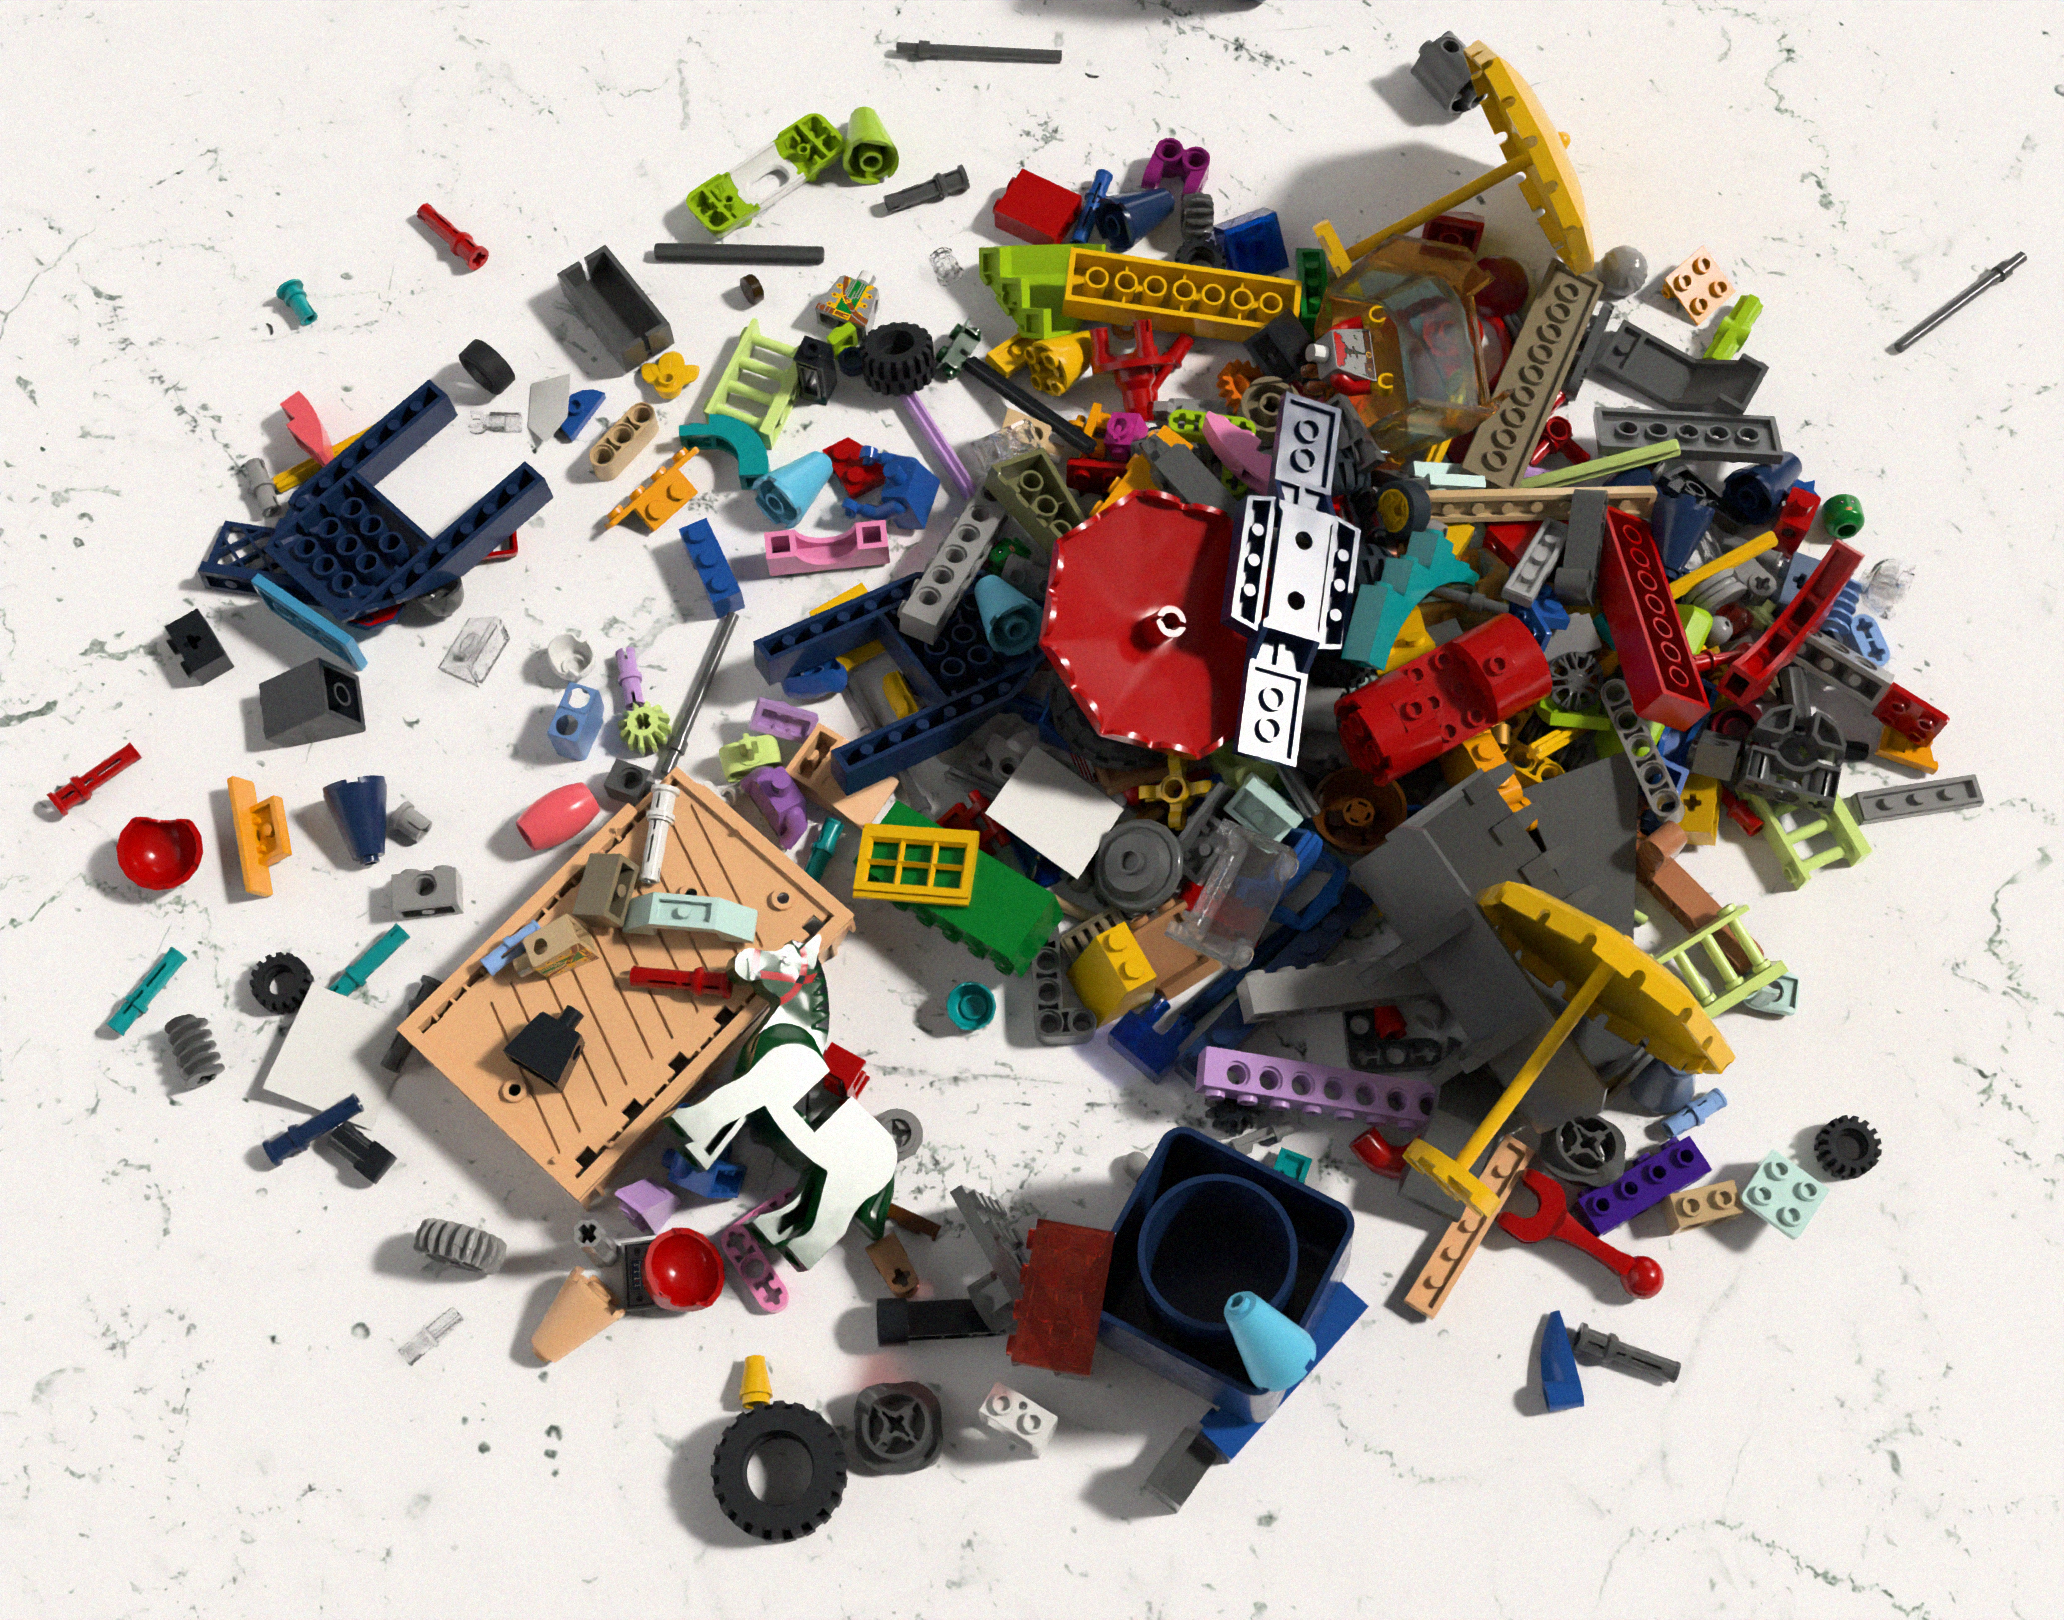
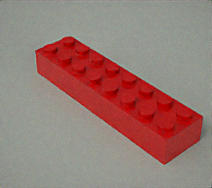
M1608 506L1597 592L1599 593L1603 612L1606 615L1611 631V638L1616 647L1618 661L1625 676V683L1629 689L1633 709L1636 715L1643 719L1685 732L1707 714L1711 708L1647 520Z

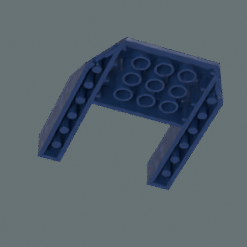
M430 379L292 493L288 501L289 508L284 518L278 520L275 526V533L269 538L264 548V551L341 623L405 602L464 576L554 498L545 478L524 461L435 539H432L374 486L458 416L449 396Z
M985 570L978 571L934 645L899 632L900 618L897 617L898 609L903 600H909L916 579L921 580L924 572H914L753 641L754 665L767 684L771 686L878 639L927 704V708L831 750V775L846 796L959 745L1012 703L1048 658L1039 645L1038 637V642L1034 647L1024 653L1013 656L1006 655L1000 651L996 652L990 646L974 595V588L977 582L983 577L988 576Z

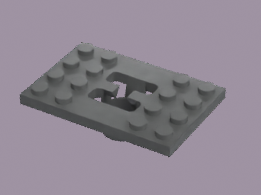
M963 1185L950 1191L951 1196L994 1269L967 1286L968 1294L985 1324L996 1334L1022 1318L1056 1377L1083 1381L1094 1374L1090 1368V1365L1093 1364L1090 1354L1083 1345L1079 1347L1072 1337L1076 1333L1072 1323L1067 1316L1061 1317L1021 1249L1024 1245L1023 1239L1014 1227L1010 1229L1004 1218L1008 1215L998 1199L994 1200L990 1195L986 1196L983 1192L979 1193L976 1189L972 1190Z

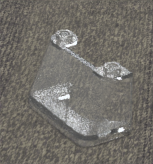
M1224 818L1217 830V833L1223 836V848L1217 846L1215 853L1220 857L1192 912L1184 910L1182 916L1185 920L1181 923L1171 920L1164 935L1180 947L1194 954L1238 971L1243 967H1247L1254 956L1253 949L1289 879L1293 878L1297 873L1299 861L1297 860L1296 852L1291 847Z

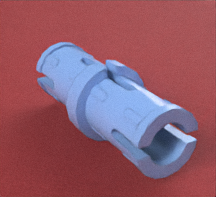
M534 919L531 920L528 925L513 936L509 937L507 935L503 938L504 943L484 958H481L480 962L490 975L494 976L495 973L512 962L513 959L523 955L522 953L526 951L523 942L516 947L514 946L541 927ZM508 950H510L506 955H504V956L501 958V956H502L504 953H506Z
M1714 1088L1696 1101L1688 1102L1676 1114L1661 1121L1662 1129L1670 1139L1675 1136L1678 1137L1693 1126H1701L1705 1123L1706 1118L1728 1105L1727 1099L1718 1088Z

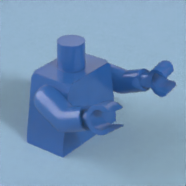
M863 446L859 454V459L864 458L862 464L864 466H872L875 463H880L884 467L883 474L886 480L881 492L883 504L879 506L867 503L862 505L851 498L845 497L841 506L843 509H846V517L853 519L859 514L862 515V518L873 521H889L893 519L898 529L924 530L941 481L926 469L917 458L884 451L878 453L879 450L873 446Z
M682 1103L677 1109L690 1107L691 1104ZM732 1140L710 1168L699 1174L693 1170L675 1149L668 1148L661 1160L662 1166L670 1169L667 1176L669 1181L706 1198H738L748 1166L729 1159L732 1155Z

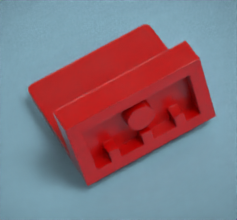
M1069 457L1066 466V486L1078 489L1082 497L1087 493L1102 495L1104 499H1107L1110 496L1107 490L1117 476L1123 479L1127 474L1125 467L1128 462Z
M1895 682L1891 684L1871 713L1883 725L1893 727L1904 734L1912 743L1920 744L1925 748L1950 721L1947 714Z

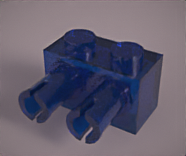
M1155 994L1139 1014L1129 1010L1108 1033L1107 1043L1156 1086L1175 1066L1176 1060L1180 1055L1178 1047L1196 1029L1192 1021L1189 1020L1186 1024L1187 1017L1180 1015L1163 1035L1156 1032L1153 1026L1171 1009L1167 1000L1160 1001L1162 996L1159 994Z

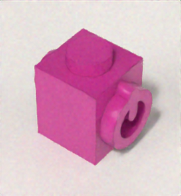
M1112 412L1111 418L1107 423L1103 444L1112 458L1119 461H1127L1131 459V443L1146 437L1149 428L1139 413Z

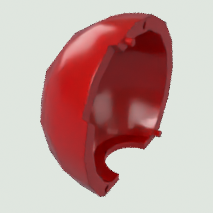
M134 817L120 833L116 846L118 864L126 877L142 888L156 891L171 890L186 883L198 870L203 855L202 836L190 819L158 820L150 817Z
M672 1227L670 1230L657 1235L644 1253L641 1264L643 1285L652 1301L658 1306L679 1312L703 1310L713 1305L722 1293L725 1281L723 1260L715 1245L703 1234L690 1228Z

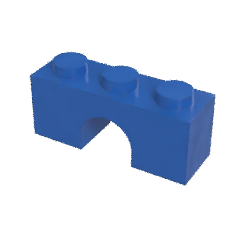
M707 518L679 528L683 547L694 570H697L706 596L717 619L727 616L728 612L744 609L745 604L741 589Z

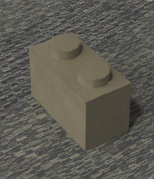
M590 853L572 915L591 927L623 928L640 866L622 854Z

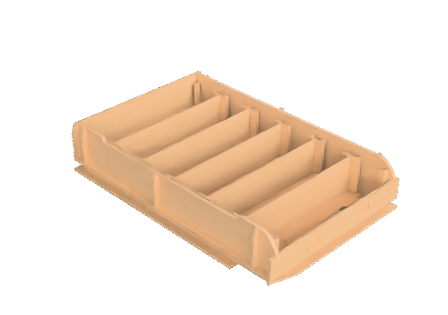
M677 766L659 783L671 785L680 790L679 797L675 799L673 810L675 822L668 829L659 884H647L638 880L649 829L646 812L651 809L653 793L650 792L635 807L627 803L396 1028L423 1058L587 1212L591 1209V1202L598 1195L603 1197L606 1194L604 1189L666 1126L661 1119L667 1113L677 1109L680 1104L688 1103L708 1082L711 1085L716 1083L714 1076L744 1046L770 1010L769 1002L757 995L751 985L739 986L734 984L730 999H723L721 995L710 994L696 997L691 991L631 987V968L635 965L638 967L694 971L695 968L704 967L706 971L724 972L728 960L745 949L777 951L790 940L805 943V940L810 935L803 927L814 916L821 923L824 921L826 923L816 934L821 935L817 957L822 965L830 956L834 958L838 954L837 948L843 942L848 931L850 930L853 933L856 930L853 919L855 915L708 787L693 781ZM589 854H622L640 866L631 898L652 892L685 895L687 891L694 889L697 892V896L719 897L757 910L758 918L754 944L721 941L717 933L657 928L656 935L624 933L622 931L623 928L591 927L572 915ZM782 893L788 894V902L784 904L777 901L778 895ZM565 914L570 915L588 929L599 955L598 959L549 979L538 971L521 977L517 973L513 961L495 973L494 976H491L480 962L481 958H484L504 943L503 938L507 935L509 937L513 936L528 925L531 920L534 919L542 928ZM521 940L519 943H517L514 947H516V946L519 945L521 942H523V940ZM508 950L506 953H504V954L501 956V958H502L504 955H506L510 950ZM570 1005L584 1015L575 1031L582 1035L585 1046L564 1090L560 1092L509 1061L503 1050L540 1012L543 1011L558 1019L566 1006ZM725 1006L733 1013L738 1011L739 1014L717 1034L721 1025L714 1018ZM680 1052L688 1060L693 1056L694 1060L672 1081L671 1078L676 1073L668 1065ZM515 1084L521 1087L520 1093L517 1096L510 1095L509 1088ZM634 1100L642 1106L647 1103L649 1106L626 1127L625 1125L630 1120L622 1112ZM588 1147L596 1154L602 1151L603 1153L580 1176L579 1172L583 1167L576 1159Z

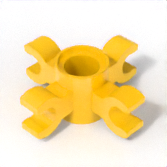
M1168 754L1170 775L1166 776L1159 786H1139V799H1145L1146 803L1163 800L1170 803L1169 828H1175V831H1183L1188 819L1187 808L1195 802L1196 798H1205L1209 789L1217 784H1212L1211 780L1193 783L1186 780L1188 759ZM1182 785L1181 795L1174 798L1175 789Z

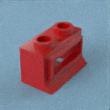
M831 1042L823 1053L824 1060L830 1070L821 1079L823 1088L842 1099L845 1096H852L857 1101L870 1079L866 1072L862 1070L866 1060Z

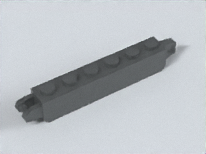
M1152 434L1140 445L1139 450L1151 466L1149 470L1150 478L1158 489L1165 490L1168 494L1180 498V502L1183 504L1199 503L1223 510L1234 521L1235 508L1238 501L1185 444L1176 443L1170 447L1156 434ZM1272 539V540H1271V548H1270L1269 560H1270V562H1271L1272 565H1273V559H1274V557H1273V550H1272V545H1273V539ZM1290 593L1287 598L1289 606L1294 610H1300L1302 606L1301 599L1297 594Z

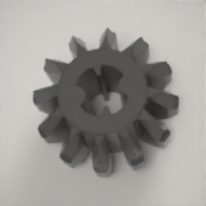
M1192 192V194H1185L1182 198L1180 231L1184 240H1191L1194 237L1197 240H1201V237H1206V240H1209L1212 236L1214 203L1210 194Z

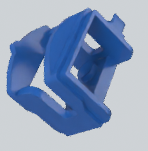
M1292 828L1282 839L1284 844L1279 849L1274 864L1264 876L1258 880L1238 878L1236 885L1240 889L1238 890L1237 898L1247 900L1246 908L1255 910L1259 907L1269 915V920L1284 924L1292 929L1307 931L1341 902V895L1348 884L1351 870L1333 854L1321 851L1323 841L1314 831ZM1311 870L1332 873L1333 875L1302 917L1293 910L1280 906L1286 896L1302 883Z

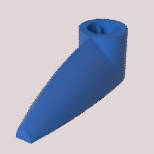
M1560 1310L1551 1312L1543 1333L1540 1355L1542 1391L1549 1413L1584 1407L1583 1390Z

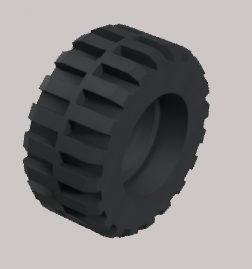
M784 1400L773 1401V1404L770 1405L760 1403L753 1406L754 1410L745 1414L743 1411L735 1417L737 1421L732 1427L727 1426L722 1432L723 1439L720 1445L716 1444L713 1452L715 1461L714 1465H711L710 1472L714 1482L712 1489L715 1498L720 1503L721 1510L745 1533L768 1542L796 1541L798 1537L803 1535L809 1536L815 1533V1529L822 1523L825 1525L832 1518L831 1514L836 1507L839 1508L843 1500V1490L847 1487V1457L844 1453L843 1445L832 1426L815 1410L811 1411L803 1404L796 1402L787 1404ZM776 1438H787L800 1443L808 1451L813 1466L812 1479L807 1490L800 1498L785 1505H771L758 1499L752 1492L747 1479L748 1464L754 1452L764 1443Z

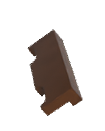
M891 1202L887 1217L897 1220L898 1226L917 1235L923 1232L931 1236L932 1241L936 1240L942 1225Z

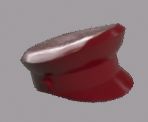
M1733 703L1714 713L1706 725V730L1741 737L1742 741L1738 757H1740L1745 737L1763 715L1760 709L1753 703H1748L1743 707ZM1752 741V742L1750 743V746H1751V745H1756V746H1757V745H1759L1760 743Z

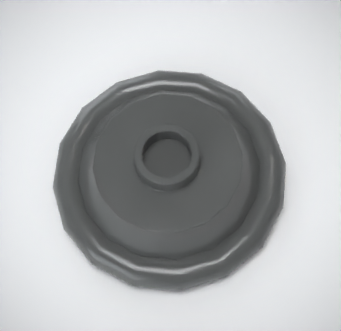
M1132 819L1116 826L1103 839L1095 855L1094 877L1098 891L1111 906L1126 913H1145L1161 906L1175 892L1182 877L1184 857L1178 839L1167 826L1152 819Z

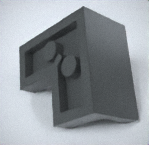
M1187 1427L1183 1429L1168 1452L1166 1451L1143 1487L1175 1513L1179 1512L1216 1459V1454L1196 1440L1197 1435Z

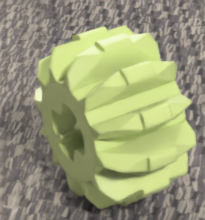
M646 700L643 707L639 708L638 704L633 702V711L623 710L624 720L618 721V727L621 730L619 734L621 741L627 742V747L631 751L638 748L639 752L644 755L647 748L651 747L652 751L657 753V744L667 745L666 735L672 733V728L669 725L670 717L668 713H663V709L659 704L651 707L650 702Z

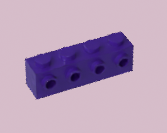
M1690 1135L1679 1141L1677 1136L1671 1138L1659 1146L1662 1151L1653 1157L1647 1152L1632 1162L1634 1168L1623 1173L1622 1177L1614 1184L1597 1189L1595 1186L1590 1185L1578 1192L1576 1195L1579 1199L1571 1208L1584 1228L1597 1238H1600L1656 1206L1669 1194L1680 1192L1710 1173L1712 1168Z

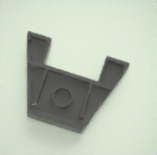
M1338 393L1324 403L1342 409L1337 448L1353 451L1358 473L1368 474L1386 462L1383 453L1347 395Z

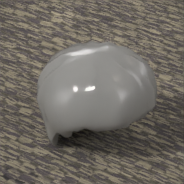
M1621 245L1606 252L1597 267V276L1600 281L1605 283L1603 290L1616 296H1628L1640 290L1648 276L1647 261L1638 249L1628 245Z

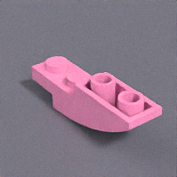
M1208 411L1205 415L1202 432L1217 457L1248 487L1262 496H1267L1272 456L1259 452L1262 440L1258 439L1251 431L1242 430L1230 423L1226 417Z

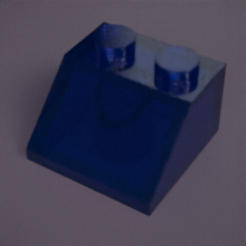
M1262 207L1213 225L1216 244H1220L1222 251H1225L1226 268L1228 270L1266 276L1290 267L1276 211Z

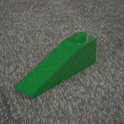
M1296 248V280L1302 281L1299 321L1316 343L1331 326L1326 257L1323 249Z

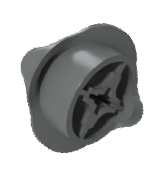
M1582 1115L1552 1130L1541 1133L1539 1157L1542 1165L1549 1173L1569 1184L1606 1187L1617 1182L1624 1173L1626 1140L1616 1125L1601 1116L1595 1115L1584 1120ZM1561 1137L1563 1138L1562 1143L1566 1148V1153L1564 1152L1561 1144Z
M913 1381L879 1383L863 1389L858 1394L854 1408L855 1445L863 1462L873 1470L881 1473L915 1472L935 1465L941 1456L943 1448L942 1411L937 1397L928 1387ZM896 1401L912 1402L909 1406L905 1405L896 1412L885 1408ZM922 1410L925 1417V1428L921 1439H919L914 1434L913 1428L918 1419L917 1414ZM878 1415L883 1420L884 1426L881 1434L878 1436L880 1440L875 1445L873 1425ZM888 1418L902 1424L910 1436L907 1437L903 1432L900 1433L895 1430ZM899 1443H907L913 1447L900 1454L885 1453L888 1448L893 1449Z

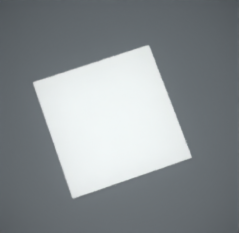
M1033 745L985 814L1078 880L1124 809L1036 745Z
M312 983L262 1088L320 1111L327 1110L349 1097L350 1094L355 1093L361 1101L358 1104L363 1105L364 1111L347 1121L372 1130L397 1076V1073L386 1069L380 1063L387 1054L398 1032L396 1028L405 1019Z

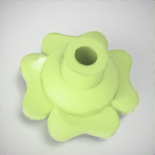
M1767 599L1762 606H1746L1745 610L1748 613L1747 623L1756 630L1764 632L1774 623L1772 612L1777 605Z

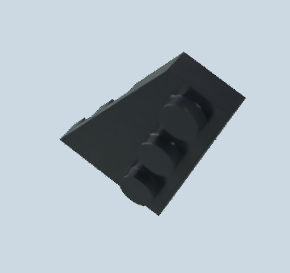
M1685 464L1662 474L1655 483L1675 498H1678L1679 494H1688L1697 499L1696 504L1713 508L1715 513L1712 522L1718 525L1723 532L1730 533L1734 537L1744 532L1752 523L1750 519Z

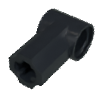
M346 1121L334 1129L327 1142L332 1149L351 1162L354 1169L375 1185L398 1159L377 1141L374 1140L372 1142Z

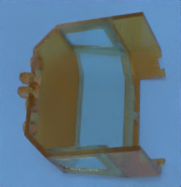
M1392 233L1326 288L1314 326L1315 341L1324 336L1328 328L1340 321L1361 315V318L1368 316L1372 307H1383L1380 314L1372 316L1377 320L1386 318L1382 327L1374 329L1367 325L1364 328L1369 329L1371 334L1376 379L1378 381V377L1383 373L1392 374L1394 376L1393 383L1383 385L1394 386L1393 392L1388 397H1382L1377 391H1372L1371 395L1350 396L1348 398L1384 457L1400 459L1403 456L1468 433L1495 415L1503 401L1514 391L1506 389L1493 399H1490L1474 295L1496 278L1488 269L1483 272L1473 261L1476 256L1468 247ZM1307 364L1300 369L1302 377L1311 379L1319 377L1317 364ZM1309 381L1304 383L1303 392L1307 395L1316 396L1323 394L1324 403L1336 394H1342L1332 385L1322 381Z

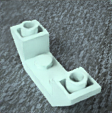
M652 892L631 898L622 931L624 933L656 935L657 928L717 933L721 941L754 944L758 911L719 897Z

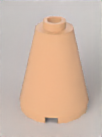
M576 1266L570 1272L531 1339L534 1345L531 1349L532 1352L544 1363H547L549 1360L556 1363L618 1321L626 1312L624 1307L621 1309L616 1307L620 1302L619 1298L598 1277L593 1274L588 1279L582 1275L586 1270L583 1267Z

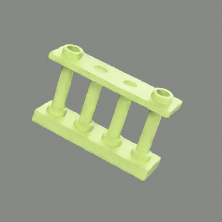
M752 318L748 327L742 329L739 345L711 398L708 397L706 399L703 414H705L707 424H709V414L726 415L744 422L751 428L756 429L765 448L772 450L799 397L800 385L796 362L793 361L790 369L783 371L749 358L755 346L793 359L799 345L793 347L762 336L758 319ZM747 370L781 382V387L778 393L774 392L772 395L737 381L742 371ZM731 393L768 405L769 411L766 417L758 418L725 405Z
M1801 746L1798 752L1802 755V758L1804 759L1808 757L1809 754ZM1777 774L1776 781L1781 779L1788 780L1787 778ZM1735 790L1740 800L1746 799L1750 809L1765 823L1761 831L1781 863L1784 877L1794 885L1796 891L1802 889L1812 878L1809 874L1810 871L1842 857L1847 859L1851 867L1862 863L1873 852L1838 792L1834 809L1829 815L1820 813L1821 819L1786 834L1777 817L1800 807L1782 802L1770 807L1763 797ZM1826 830L1832 833L1837 842L1836 847L1803 861L1793 847V844Z
M1730 903L1716 912L1719 916L1656 956H1653L1652 953L1648 954L1660 964L1665 963L1671 958L1674 959L1699 999L1697 1000L1710 1019L1715 1018L1760 990L1761 987H1765L1789 972L1782 960L1770 961L1768 958L1764 959L1739 919V916L1750 910L1747 904L1735 906L1734 903ZM1726 924L1753 965L1751 967L1753 973L1745 978H1742L1741 975L1737 976L1712 936L1713 932ZM1699 941L1726 982L1724 984L1726 989L1717 995L1714 992H1709L1684 950Z

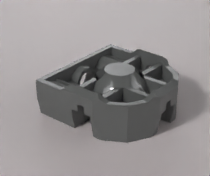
M1788 704L1769 709L1745 737L1734 790L1829 815L1834 809L1842 770L1840 767L1847 746L1841 727L1822 712L1816 711L1812 716L1807 714L1800 716V712H1797L1798 706ZM1794 724L1806 727V735L1801 734L1800 738L1795 737V733H1792ZM1754 741L1765 745H1769L1770 749L1756 745L1750 746V743ZM1801 746L1809 754V756L1804 759L1802 758V755L1798 752ZM1818 759L1829 761L1833 763V766L1816 761ZM1777 774H1779V775H1781V776H1783V777H1785V778H1787V779H1796V780H1798V779H1801V778H1802L1801 786H1800V784H1798L1797 782H1794V781H1792V780L1781 779V780H1777V781H1776V779H1777Z

